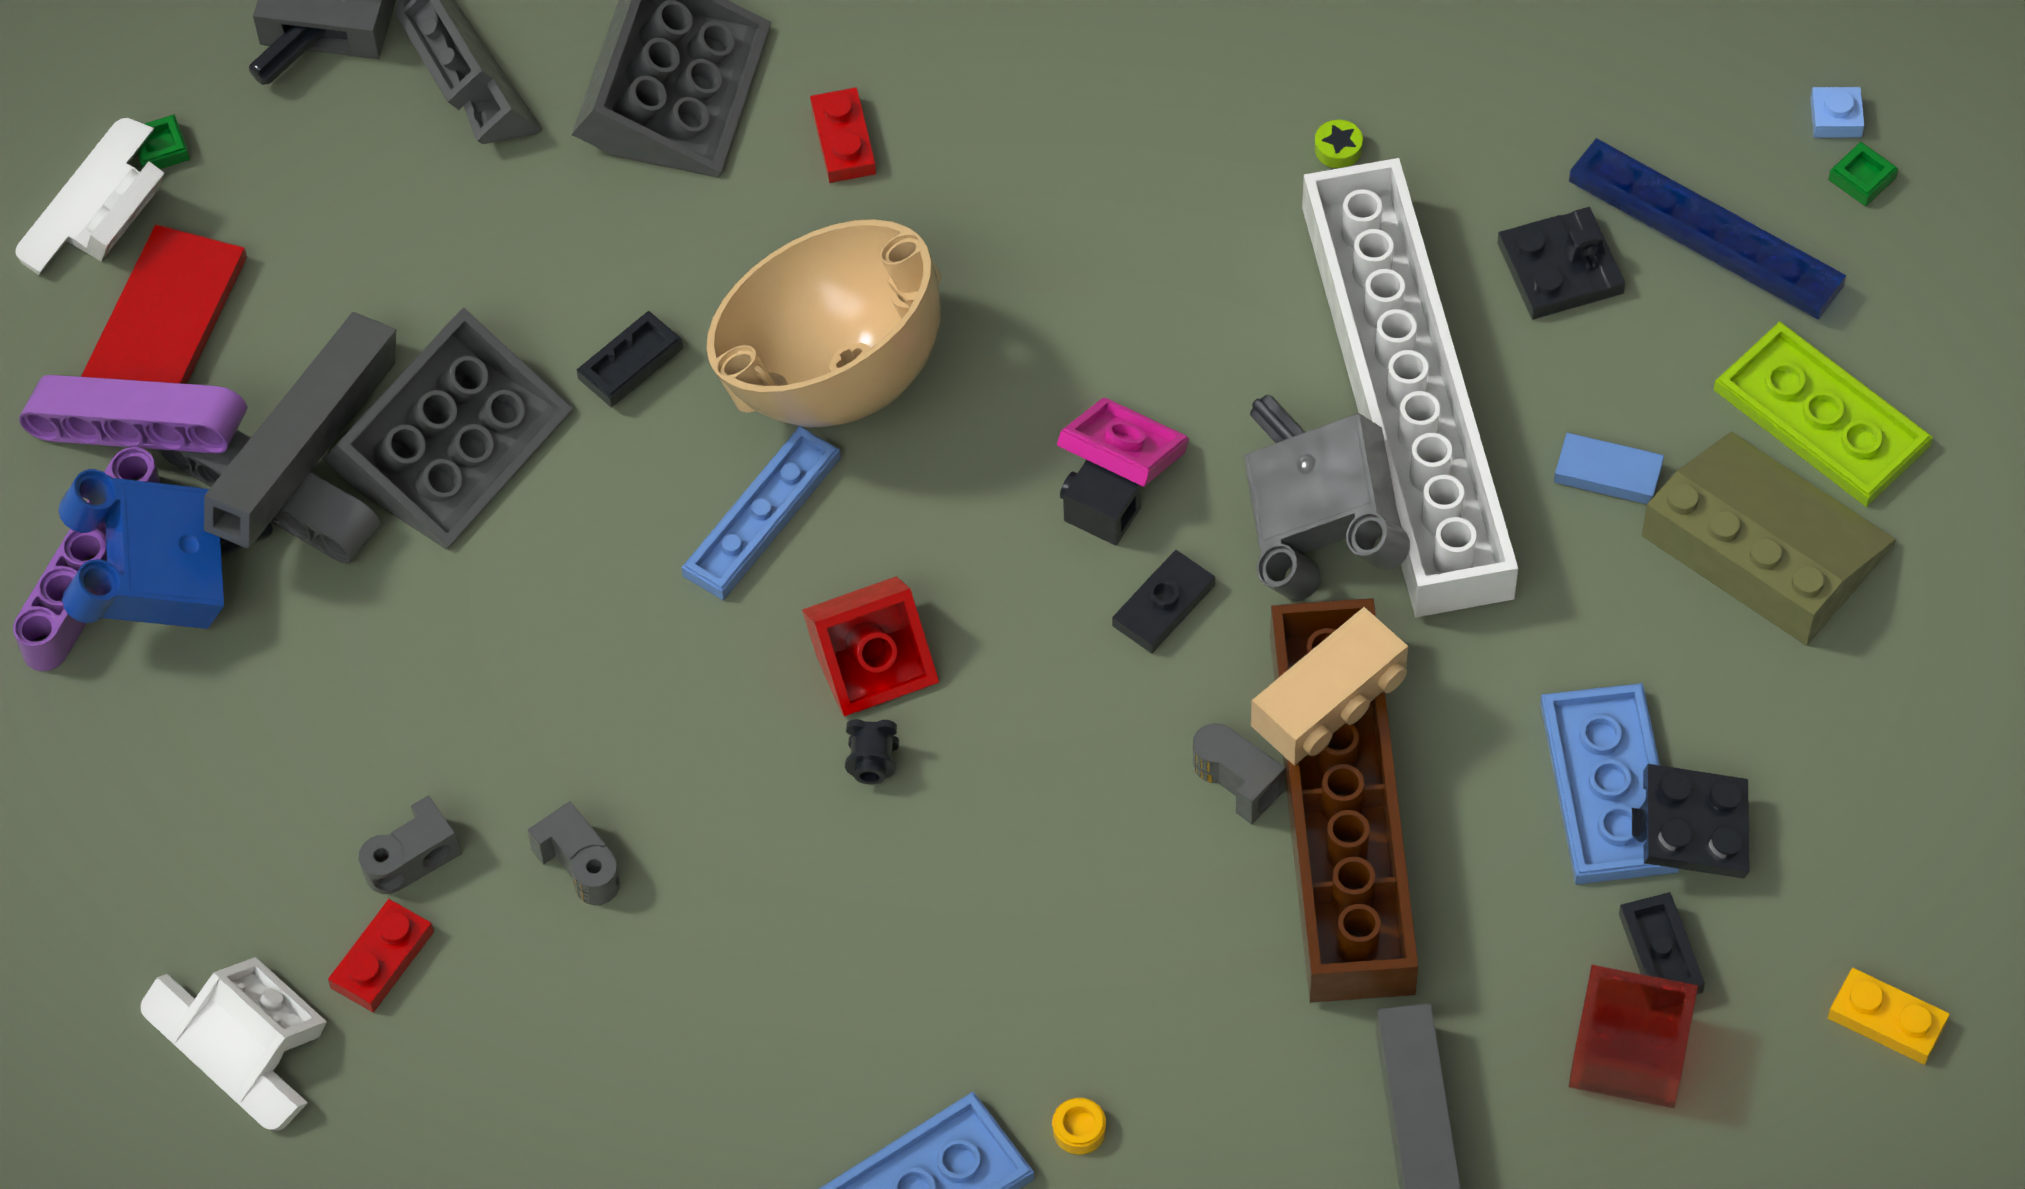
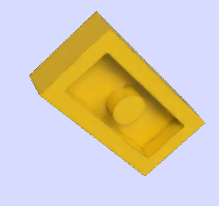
M1852 967L1829 1010L1827 1019L1925 1065L1947 1024L1950 1013Z

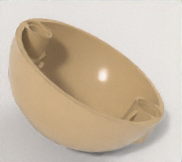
M876 219L854 220L812 231L769 254L752 267L729 291L713 316L708 331L706 349L709 363L739 411L746 413L757 411L777 421L807 428L828 427L863 419L878 412L897 399L926 365L933 351L940 325L939 283L941 281V274L924 240L915 231L901 224Z

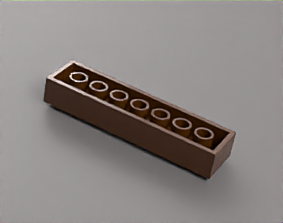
M1374 598L1271 605L1270 642L1274 679L1277 680L1363 607L1376 617ZM1383 691L1370 702L1369 708L1357 722L1351 725L1345 723L1332 734L1328 745L1317 755L1310 756L1308 754L1295 766L1283 756L1284 767H1286V790L1310 1003L1416 995L1418 959L1386 696Z

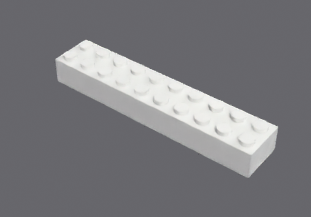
M1395 158L1304 174L1302 209L1358 412L1382 427L1399 523L1410 540V550L1401 567L1415 618L1514 600L1518 575L1517 562L1400 159Z

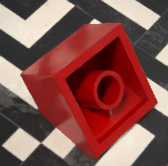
M897 576L802 609L816 657L844 717L939 683L911 589Z

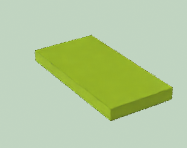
M1780 321L1715 380L1713 390L1865 507L1874 501L1915 462L1932 443L1933 436Z

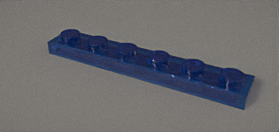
M1597 138L1570 170V183L1818 320L1844 287L1845 274Z

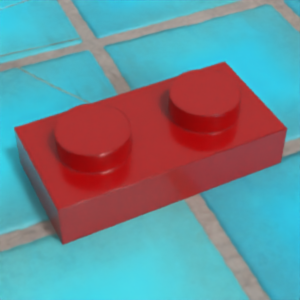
M857 87L810 96L811 109L829 183L876 175L875 160Z
M388 899L329 976L330 988L374 1013L434 933L432 923Z

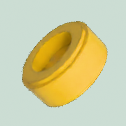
M1086 1098L1069 1099L1063 1102L1053 1115V1137L1058 1146L1068 1153L1077 1155L1090 1153L1096 1150L1104 1141L1106 1135L1105 1114L1101 1107L1092 1100Z

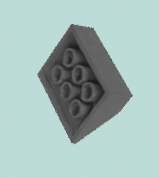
M619 0L571 135L613 156L718 177L722 172L771 22L728 0Z
M463 307L322 459L359 493L444 549H447L573 408Z

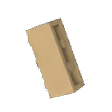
M1363 607L1252 699L1251 727L1294 766L1308 754L1310 756L1317 755L1328 745L1332 734L1345 723L1351 725L1357 722L1365 714L1370 702L1383 691L1385 693L1392 692L1402 683L1407 674L1408 645Z

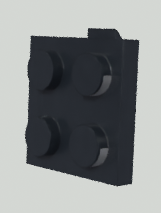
M1647 764L1643 770V789H1646V800L1639 809L1632 808V836L1639 842L1646 840L1643 845L1644 863L1745 879L1750 872L1748 779Z

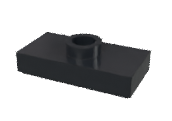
M648 310L576 369L578 379L612 408L683 349L682 338Z
M1175 549L1112 617V626L1150 653H1153L1215 586V576Z

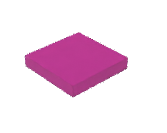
M1104 397L1061 430L1057 446L1145 487L1186 452L1190 438Z

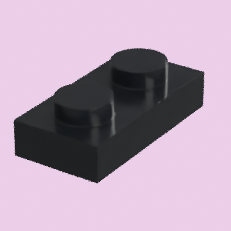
M1671 892L1621 904L1619 917L1652 1006L1703 993L1705 982Z

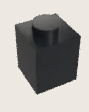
M1086 460L1079 472L1072 471L1062 485L1060 498L1063 499L1064 521L1117 546L1141 509V485Z

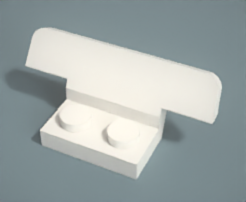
M130 118L120 119L112 125L18 243L16 255L24 266L40 275L66 241L99 261H103L160 188L164 176L163 171L150 162L145 165L141 172L128 164L152 134L153 127Z
M256 957L213 972L196 998L192 997L170 975L165 974L156 978L141 1002L143 1016L262 1127L273 1131L284 1129L308 1102L273 1070L279 1064L284 1051L320 1038L327 1021Z

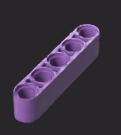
M44 375L38 381L21 412L19 422L24 430L32 436L51 442L217 454L227 450L246 414L247 405L240 395L220 386Z
M130 447L121 450L112 458L104 471L111 478L132 480L142 477L136 481L161 483L154 458L150 452L143 448ZM101 523L97 529L87 533H80L69 529L16 617L13 625L14 636L22 657L30 668L38 671H48L60 666L87 624L69 616L64 609L63 602L58 600L63 598L64 591L83 563L89 561H82L83 559L95 556L90 560L100 559L107 561L105 523ZM86 587L88 591L95 595H98L96 591ZM48 636L42 641L33 642L39 637Z

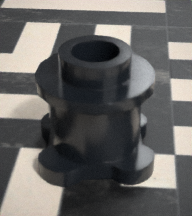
M853 719L848 721L846 733L851 735L848 741L851 754L845 760L844 768L847 773L852 775L858 782L869 785L879 784L886 778L891 777L896 770V762L892 758V751L897 750L899 747V738L894 736L897 733V724L891 720L869 722Z

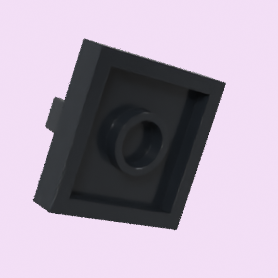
M1590 206L1565 215H1557L1498 232V246L1532 320L1624 294L1625 281Z

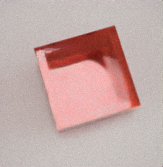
M1591 965L1568 1087L1675 1109L1698 985Z

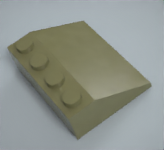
M1733 432L1728 433L1673 474L1647 503L1642 537L1806 646L1895 545L1896 541L1895 538Z

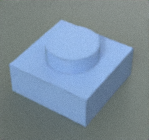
M1812 87L1810 101L1814 138L1862 137L1864 118L1861 87Z

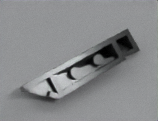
M455 0L397 1L394 13L447 102L458 110L464 106L473 134L478 142L487 144L536 134L542 130Z

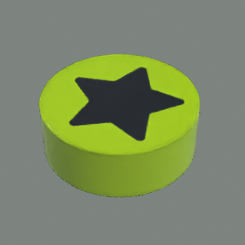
M1337 119L1328 121L1318 128L1315 134L1314 151L1321 163L1331 168H1344L1355 164L1361 157L1363 136L1355 124Z

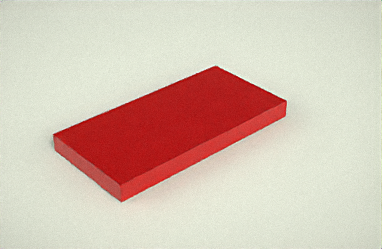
M155 224L81 377L187 384L247 259L245 248Z

